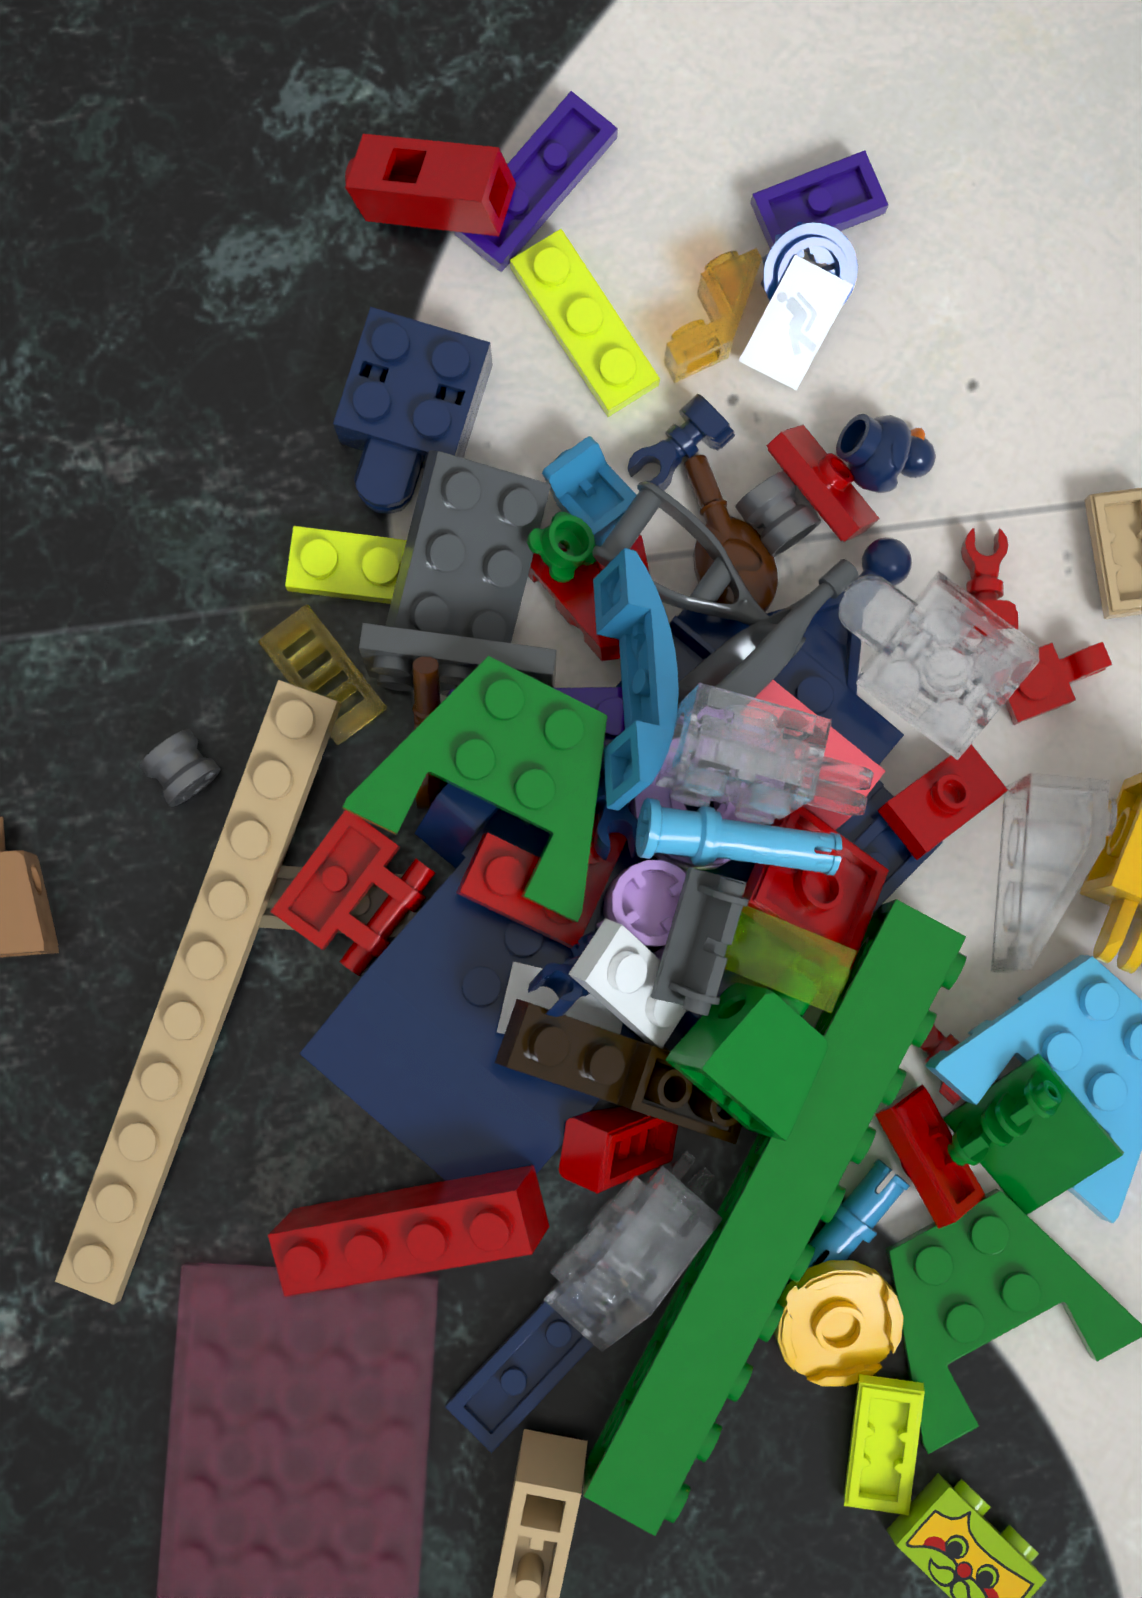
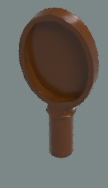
M705 455L691 457L684 463V468L700 506V515L705 518V526L722 544L748 591L762 610L766 612L775 598L778 586V573L774 556L770 555L761 542V535L756 529L742 520L730 517L726 508L727 501L723 500L707 457ZM696 540L693 561L694 572L699 583L714 561ZM729 584L716 603L733 604L734 595Z
M427 656L420 657L413 662L415 703L412 710L414 713V730L441 704L439 663L436 659ZM426 774L416 794L418 809L430 808L435 798L442 791L443 780L431 774Z

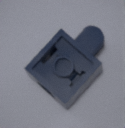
M370 307L333 422L340 444L363 451L354 481L359 497L367 507L378 513L392 514L405 509L411 502L421 469H425L429 450L464 458L493 366L490 342ZM462 392L464 393L462 403L457 405L460 393Z

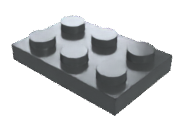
M429 450L385 626L511 643L534 554L528 547L527 538L533 529L541 527L551 484L444 452Z
M363 623L359 650L368 676L378 678L377 685L383 688L397 691H413V662L420 657L426 656L436 659L439 663L440 694L446 697L451 689H456L488 656L552 688L555 686L557 649Z

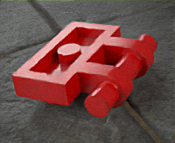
M345 810L270 912L321 950H325L337 932L341 931L354 942L339 962L356 975L361 976L374 957L378 958L391 944L387 939L408 910L415 913L426 897L421 893L436 873L415 858L401 878L396 876L385 867L400 849V846L362 818ZM375 884L389 895L369 922L365 924L351 913L371 886Z

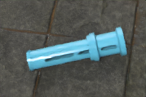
M646 798L644 800L638 817L636 852L640 858L650 859L654 853L689 857L692 864L698 866H706L707 864H712L716 858L821 872L831 876L836 874L841 862V856L815 852V850L822 852H831L832 849L842 850V838L838 833L831 832L828 834L722 819L720 812L715 811L713 807L701 806L697 811L662 807L660 801L653 798Z

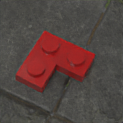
M595 813L583 909L578 922L568 920L521 897L539 857L488 832L482 835L456 893L572 948L575 944L579 945L578 940L584 935L627 838L620 833H609L611 848L607 860H603L596 853L593 846L594 835L599 823L598 814Z

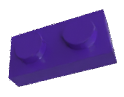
M865 150L753 193L750 202L770 249L775 243V235L787 232L795 227L797 222H824L842 231L884 215L889 205Z

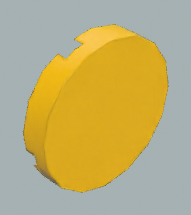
M829 1260L807 1268L798 1283L791 1281L786 1285L777 1302L784 1306V1312L774 1331V1335L784 1361L793 1370L795 1369L798 1373L805 1375L808 1381L820 1386H849L858 1382L859 1374L873 1376L882 1368L880 1362L887 1357L890 1350L894 1354L901 1341L904 1317L895 1292L875 1269L853 1260Z

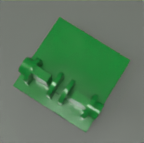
M1040 1053L994 1082L977 1105L965 1102L943 1118L954 1132L952 1136L953 1142L948 1144L947 1147L951 1159L959 1166H964L967 1163L975 1166L981 1163L1009 1198L1026 1215L1124 1154L1121 1148Z

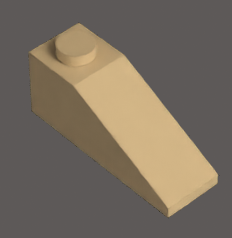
M524 1429L492 1598L560 1597L582 1494L588 1441Z

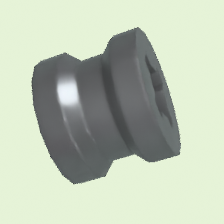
M190 729L182 730L164 740L145 756L139 766L147 777L156 778L163 786L162 797L170 807L177 806L196 795L212 782L221 770L212 758H205L197 749L198 739Z

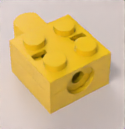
M1142 772L1124 780L1079 893L1110 906L1095 943L1093 957L1108 964L1118 953L1117 967L1128 973L1135 972L1142 963Z

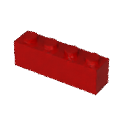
M531 1165L294 1208L268 1234L283 1294L286 1297L532 1255L550 1226L535 1167Z

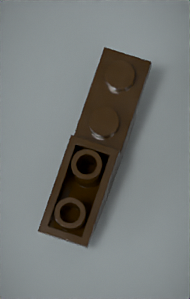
M516 999L495 1060L496 1064L733 1144L737 1143L742 1124L666 1061L670 1053L669 1051L566 1015L559 1017L549 1016L546 1014L549 1009Z

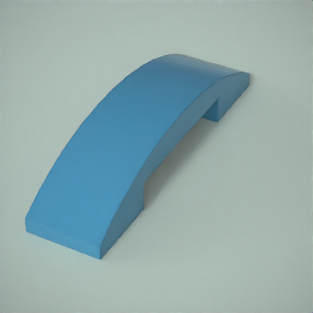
M624 548L593 579L596 634L619 639L625 730L603 749L607 808L618 811L652 784L662 768L674 735L679 695L676 651L665 608L641 558L635 550Z

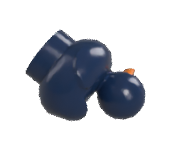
M866 414L855 416L842 430L836 445L837 456L848 463V468L853 475V481L860 488L876 493H886L895 489L898 484L897 477L899 473L909 478L926 475L932 469L936 459L934 447L925 438L924 430L922 428L910 430L909 426L902 419L892 415L880 416L874 419Z

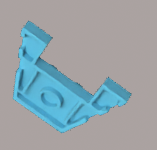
M1079 955L1018 997L1019 1002L994 1020H985L969 1031V1037L949 1051L942 1050L929 1059L925 1067L963 1100L977 1105L1013 1056L1023 1064L1040 1053L1124 1152L1120 1158L1068 1189L1069 1192L1100 1219L1114 1223L1119 1217L1142 1151V1000L1093 956Z

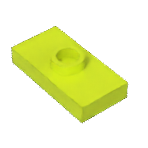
M859 1374L844 1489V1506L909 1515L925 1394L924 1383Z

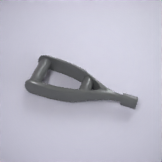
M643 481L637 485L639 492L601 547L594 546L593 557L606 567L624 548L630 549L657 509L660 508L684 527L703 546L714 561L690 596L670 590L653 581L661 601L681 609L735 620L749 626L769 617L748 591L724 547L715 535L686 507L649 481ZM729 584L734 595L733 604L716 603ZM802 637L793 657L797 654V652L804 644L806 640L805 637Z
M841 559L819 579V586L793 605L740 631L705 658L678 682L677 715L690 717L693 714L710 715L714 720L720 722L728 721L735 717L788 664L812 618L830 597L837 598L858 579L859 574L854 565L845 559Z

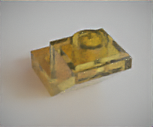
M757 248L742 255H739L737 251L726 252L714 258L705 266V272L700 275L697 296L711 323L706 325L702 319L692 321L677 329L671 335L672 341L666 343L664 364L674 383L729 358L759 272L762 257Z

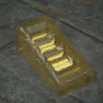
M308 604L301 607L258 641L291 685L315 692L343 671L348 679L325 697L341 703L357 690L359 691L364 700L337 719L330 736L338 746L387 709L383 701ZM311 630L316 638L286 659L282 651ZM327 650L332 659L303 680L297 672Z

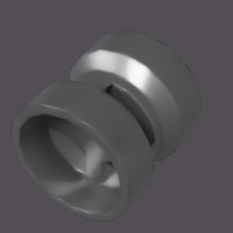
M784 470L760 483L735 506L745 522L754 523L758 529L764 528L761 533V542L770 555L774 557L798 543L821 523V519L811 506L796 505L799 500L795 495L797 486Z

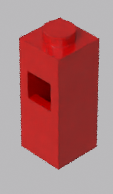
M372 134L362 135L356 156L349 161L345 173V188L365 221L498 237L500 236L516 186L515 179L499 147Z

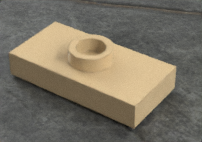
M1142 488L1090 494L1084 501L1104 619L1141 615Z

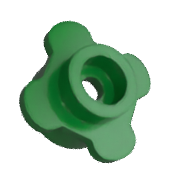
M557 512L552 517L550 525L544 529L535 528L528 535L527 544L529 549L533 553L540 554L543 562L549 567L550 576L555 581L561 583L569 582L574 577L577 568L581 565L590 566L596 561L593 557V548L596 546L595 538L591 528L582 519L570 513ZM559 543H561L566 548V552L562 551L559 548Z

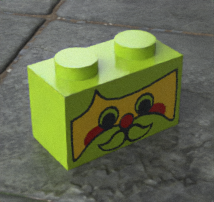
M937 1473L910 1503L909 1515L900 1514L886 1529L895 1545L950 1598H1031L1046 1581L1044 1576L1031 1563L1039 1553L1011 1525H1008L1000 1533L983 1516L991 1506L963 1479L952 1487Z

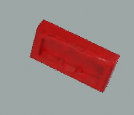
M804 424L781 431L766 445L769 453L840 541L846 542L866 532L880 519L851 484L853 482V475L847 465L832 453L827 454Z
M968 742L887 801L877 811L914 858L918 860L1009 790L974 746Z
M923 1084L905 1092L894 1100L890 1106H886L875 1114L896 1151L904 1172L912 1180L938 1229L955 1223L986 1197L969 1164L959 1166L951 1159L947 1147L948 1144L953 1142L952 1134Z

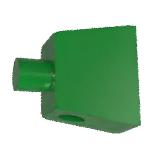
M791 968L784 970L772 990L735 983L721 994L719 1005L713 1004L709 1015H703L673 1048L666 1061L747 1130L787 1141L828 1050L827 1039L802 1018L818 993L819 987L810 978Z

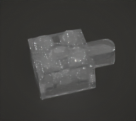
M939 570L915 601L882 576L867 574L859 577L846 589L839 605V619L842 625L875 650L861 667L856 684L957 760L1039 663V646ZM974 625L981 629L983 632H985L987 635L984 636L975 628H973Z
M699 682L678 704L674 735L669 752L662 768L657 774L655 785L672 789L670 797L678 802L697 807H709L712 800L736 807L734 815L740 819L771 825L774 823L775 818L782 819L805 804L843 815H864L868 799L853 790L870 789L874 773L868 768L824 756L832 722L831 719Z
M687 1150L678 1155L667 1168L664 1166L660 1167L644 1183L637 1176H634L614 1199L612 1197L609 1198L587 1224L586 1227L590 1231L579 1244L575 1242L550 1271L558 1281L543 1300L601 1352L653 1314L723 1219L699 1198L714 1179L715 1175L703 1167L686 1185L680 1181L695 1161V1157Z

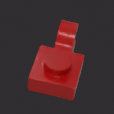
M1103 642L1077 651L1060 660L1053 643H1049L998 663L991 668V671L1011 720L1016 725L1074 702L1076 698L1071 689V683L1102 672L1113 664Z

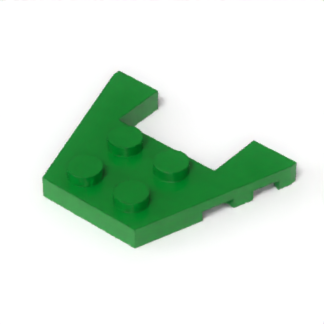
M488 656L347 797L342 809L396 835L426 774H431L550 834L521 897L568 920L578 922L583 909L607 715Z
M998 1189L985 1194V1198L955 1223L938 1229L935 1222L885 1248L892 1288L897 1296L904 1317L902 1335L908 1363L909 1381L924 1383L925 1394L919 1441L928 1454L979 1427L950 1373L948 1365L1060 1303H1062L1090 1357L1097 1362L1142 1337V1324L1012 1200Z

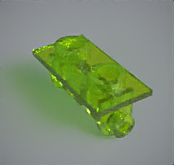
M743 906L732 945L728 944L725 957L728 959L725 969L832 1013L838 996L843 992L851 972L850 967L857 951L750 906Z

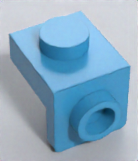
M591 436L586 437L574 447L562 452L555 461L542 471L546 483L551 484L550 491L557 506L562 512L570 513L587 523L593 532L596 546L601 547L637 495L607 464L599 444Z

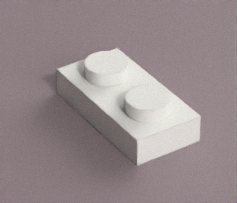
M605 918L569 972V975L644 1042L661 1049L686 1012L682 1008L683 1005L650 997L661 960L622 924Z

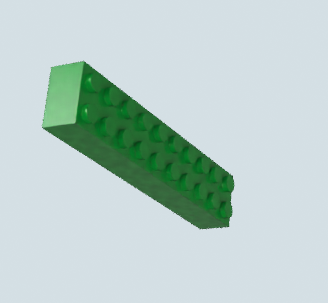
M897 899L882 904L873 913L850 974L839 978L814 1025V1028L827 1039L828 1050L795 1126L787 1141L757 1134L585 1462L583 1497L656 1536L664 1519L671 1523L676 1521L690 1493L691 1486L684 1482L695 1459L703 1463L706 1462L721 1434L722 1426L716 1423L718 1414L726 1399L728 1398L736 1402L748 1384L753 1366L747 1363V1359L757 1339L768 1342L780 1322L784 1306L777 1303L784 1287L789 1279L798 1283L812 1260L815 1247L808 1244L819 1220L827 1224L832 1220L844 1198L846 1188L838 1183L849 1162L852 1161L859 1165L872 1145L876 1129L870 1127L869 1124L880 1103L890 1106L903 1085L907 1072L899 1068L905 1054L910 1045L919 1048L924 1043L937 1017V1013L929 1010L941 987L947 990L951 989L965 965L967 956L959 951L966 936Z

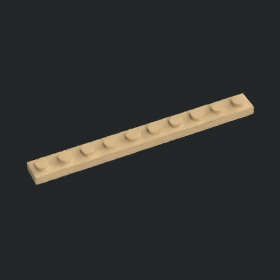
M280 680L277 682L55 1280L57 1283L113 1305L122 1299L258 932V926L265 913L277 876L342 704L336 700Z

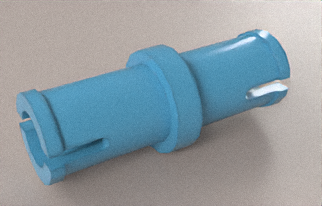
M877 1159L874 1162L875 1165L843 1203L841 1202L832 1220L828 1224L826 1223L809 1243L815 1247V1252L808 1268L812 1267L826 1250L829 1251V1255L823 1262L847 1260L863 1240L870 1243L877 1234L873 1229L874 1226L910 1185L898 1174H895L881 1193H877L879 1185L892 1171L890 1167Z

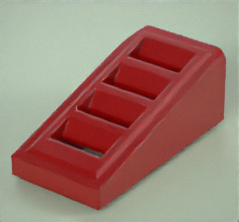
M623 1106L586 1112L571 1117L566 1121L559 1174L562 1178L598 1194L671 1162L678 1125Z

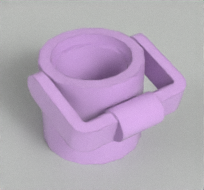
M646 860L621 871L610 882L604 895V917L622 924L647 948L663 946L654 952L655 956L661 960L687 873L686 870L664 860ZM604 920L596 924L598 929Z

